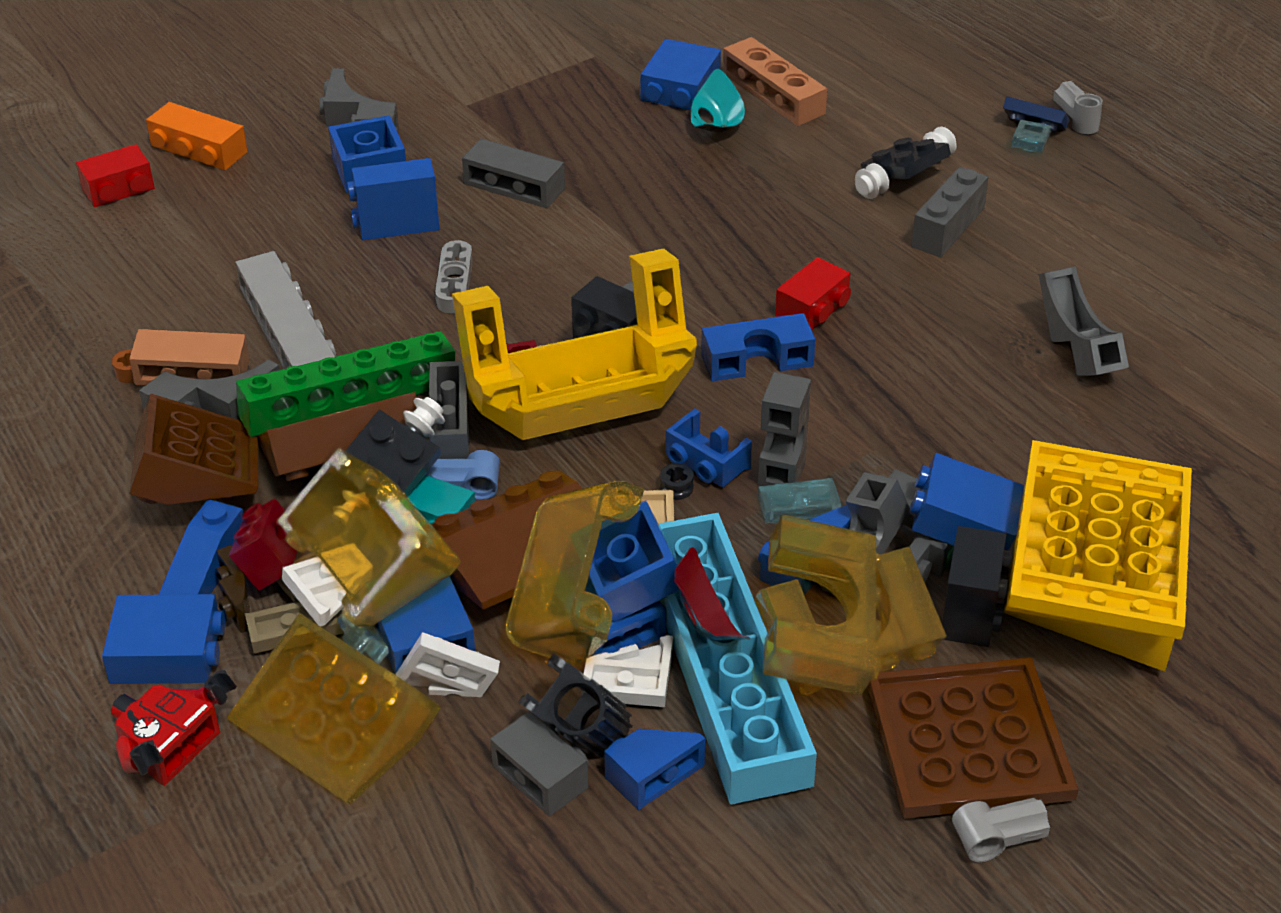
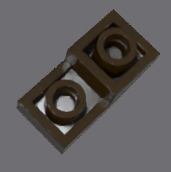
M228 545L217 550L220 567L215 569L222 596L217 599L219 610L224 611L225 620H232L240 633L248 630L245 614L250 613L249 598L244 573L229 557L232 545Z

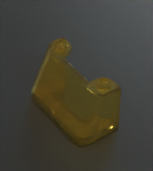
M340 448L334 452L277 520L287 533L285 540L301 553H304L307 549L317 554L347 592L341 599V603L345 607L342 613L350 622L358 627H362L363 624L368 626L375 625L449 577L461 564L457 554L387 475Z
M613 481L549 496L541 503L535 514L506 621L508 639L515 646L549 658L554 653L569 664L579 667L607 641L612 622L610 606L598 595L586 592L585 588L602 522L607 519L614 522H625L634 517L640 508L644 488L624 481Z

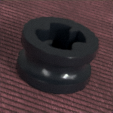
M673 463L661 470L660 490H673V500L685 499L692 494L694 489V473L689 466Z

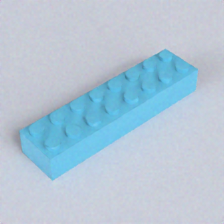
M719 513L659 523L678 564L690 548L694 547L708 579L730 621L742 636L750 638V640H710L699 635L684 609L678 591L659 600L666 608V628L669 636H673V648L729 804L814 787L817 753Z

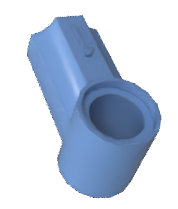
M477 450L470 453L467 459H437L425 475L474 491L475 500L490 499L497 493L500 460L490 451Z

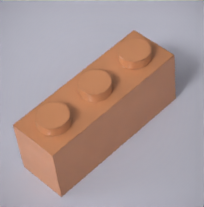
M138 329L129 360L135 385H147L164 371L192 379H218L234 376L247 371L249 353L246 334Z

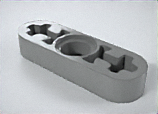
M450 241L442 247L435 294L437 308L444 313H455L453 297H449L450 292L456 293L469 290L473 259L472 247L465 241ZM450 275H461L460 277H457V278H449V277H447V276H450Z

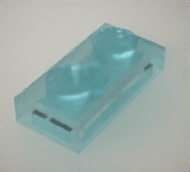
M833 478L758 487V499L766 524L814 518L841 507V501Z

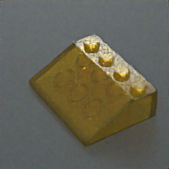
M299 613L231 710L227 719L343 801L352 804L418 743L441 709V706Z

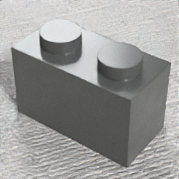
M527 712L490 738L492 766L549 817L589 788V763L585 754L578 747H571L558 735L553 727L546 722H542L532 712Z

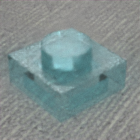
M1020 120L1013 135L1012 146L1022 148L1028 152L1037 151L1042 153L1050 136L1051 126Z

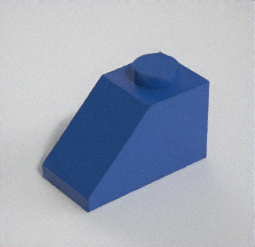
M637 729L625 738L615 740L604 751L605 779L637 810H640L705 766V737L700 733Z

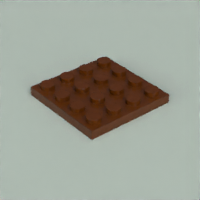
M1032 657L868 673L867 687L903 819L952 814L963 805L975 801L985 802L992 808L1031 798L1041 799L1043 804L1075 801L1077 799L1079 789Z

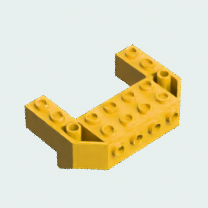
M664 248L629 256L638 325L512 353L507 351L500 298L489 286L452 293L469 399L483 416L521 440L662 408L693 366L697 348L696 337L686 330L679 260Z

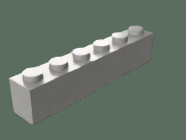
M275 251L235 261L240 289L283 369L319 361L328 357H336V351L331 339L325 340L320 320H314L309 301L302 300V292L298 282L292 281L287 263H281Z

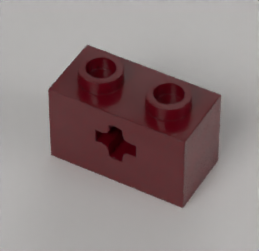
M275 498L264 505L256 503L244 512L241 517L243 521L239 530L234 535L235 541L229 554L232 561L258 591L282 578L283 567L294 563L304 533Z

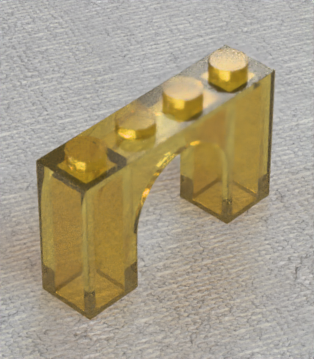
M781 515L769 538L768 571L811 580L823 585L840 601L845 612L846 622L826 626L777 616L764 640L763 674L858 695L863 693L870 680H876L881 665V658L879 655H876V643L881 631V622L876 620V609L881 597V588L876 586V576L881 565V554L876 553V535Z
M910 546L874 556L863 569V574L880 616L878 636L875 640L866 644H842L825 635L813 619L798 579L759 590L754 601L792 693L800 691L801 695H808L824 688L825 682L838 679L839 684L847 683L862 676L861 671L875 667L877 672H882L899 665L900 659L912 656L914 661L932 656L937 652L936 647L947 635Z

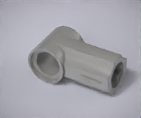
M1072 81L1062 82L1060 87L1054 91L1053 100L1072 118V129L1081 134L1096 133L1100 126L1102 98L1094 94H1085Z
M1035 798L992 808L985 802L975 801L960 807L952 817L953 826L969 858L974 862H986L994 859L1007 846L1048 837L1050 830L1047 810L1041 799L1036 800Z

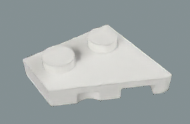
M355 545L283 567L282 580L320 627L328 623L366 587V584L373 581L374 568Z
M422 632L393 677L390 691L404 694L405 686L429 687V695L446 696L448 694H457L464 697H482L497 676L500 661Z
M673 636L660 637L659 645L641 650L634 644L620 648V650L614 653L605 652L587 657L584 675L589 679H594L624 704L665 707L673 652Z

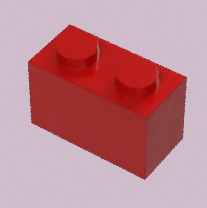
M137 144L76 162L81 188L93 207L155 189L150 163Z
M819 257L815 258L776 289L775 316L780 317L804 313L812 330L819 323L825 322L828 316L836 309L848 302L851 295V289L849 288L851 273Z

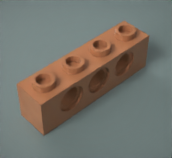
M750 37L723 48V72L727 77L796 126L826 114L827 88L754 38Z

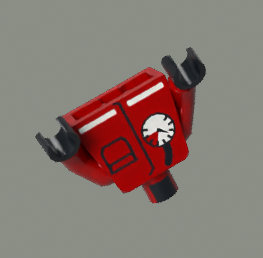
M221 670L214 673L206 680L204 687L199 689H170L162 685H155L138 700L126 694L120 695L111 707V715L117 719L115 729L118 740L115 748L123 771L128 774L140 773L142 776L148 773L161 785H167L220 733L214 705L217 703L223 705L228 699L226 693L237 688V685L227 672Z

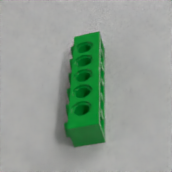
M442 331L237 380L238 416L250 437H253L267 430L413 392L416 395L429 391L430 362L455 361L456 351Z

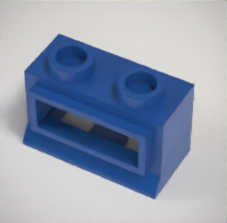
M694 408L666 430V455L672 463L689 466L703 482L710 483L712 481L723 488L742 471L751 469L752 441L745 438L731 452L728 450L729 434L724 427L719 426L711 432L710 439L700 434V411Z

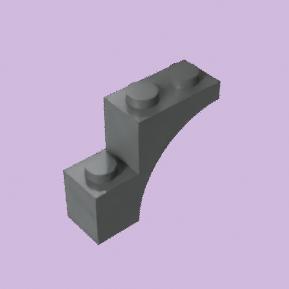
M332 68L330 79L325 80L324 83L325 96L320 97L319 101L320 114L325 115L326 127L390 115L397 132L399 131L396 103L373 100L358 94L346 83L345 69Z
M1076 266L1038 274L1051 341H1071L1077 376L1099 375L1129 368L1122 332L1109 329L1095 315L1082 290Z
M268 359L251 370L218 379L185 378L164 371L139 390L143 410H145L151 393L240 420L237 407L236 381L250 378L254 375L280 370L279 364Z

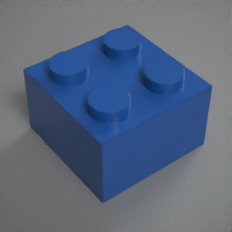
M390 115L328 127L332 159L346 193L348 192L347 182L353 181L352 168L406 161L405 148Z
M646 500L573 536L598 597L614 622L678 591L675 583V569L678 563Z

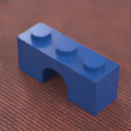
M804 313L702 328L701 356L711 382L746 377V360L755 356H764L776 362L779 371L813 367L816 339Z

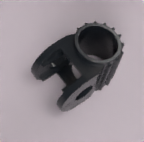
M553 653L548 659L550 662L547 665L560 673L558 678L540 702L527 693L525 696L522 695L518 703L549 724L556 732L591 756L594 753L602 758L604 751L615 740L628 736L629 729L633 727L629 719L632 714L625 709L626 704L605 687L598 684L594 679H589L578 669ZM578 687L584 693L564 720L558 715L559 703L569 690ZM600 708L596 721L585 729L589 717Z

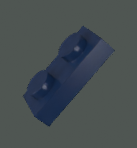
M1008 96L1003 105L1004 111L1013 122L1027 124V121L1039 123L1038 127L1046 131L1056 132L1057 128L1066 131L1069 117L1065 111Z

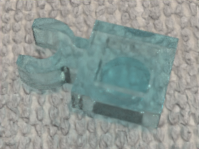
M348 608L337 619L345 633L342 637L345 643L359 653L366 652L379 665L389 653L386 647L387 643L379 630Z

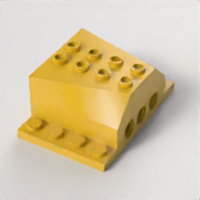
M1032 440L1017 536L1012 549L1003 613L1165 672L1174 639L1181 640L1185 629L1192 468Z

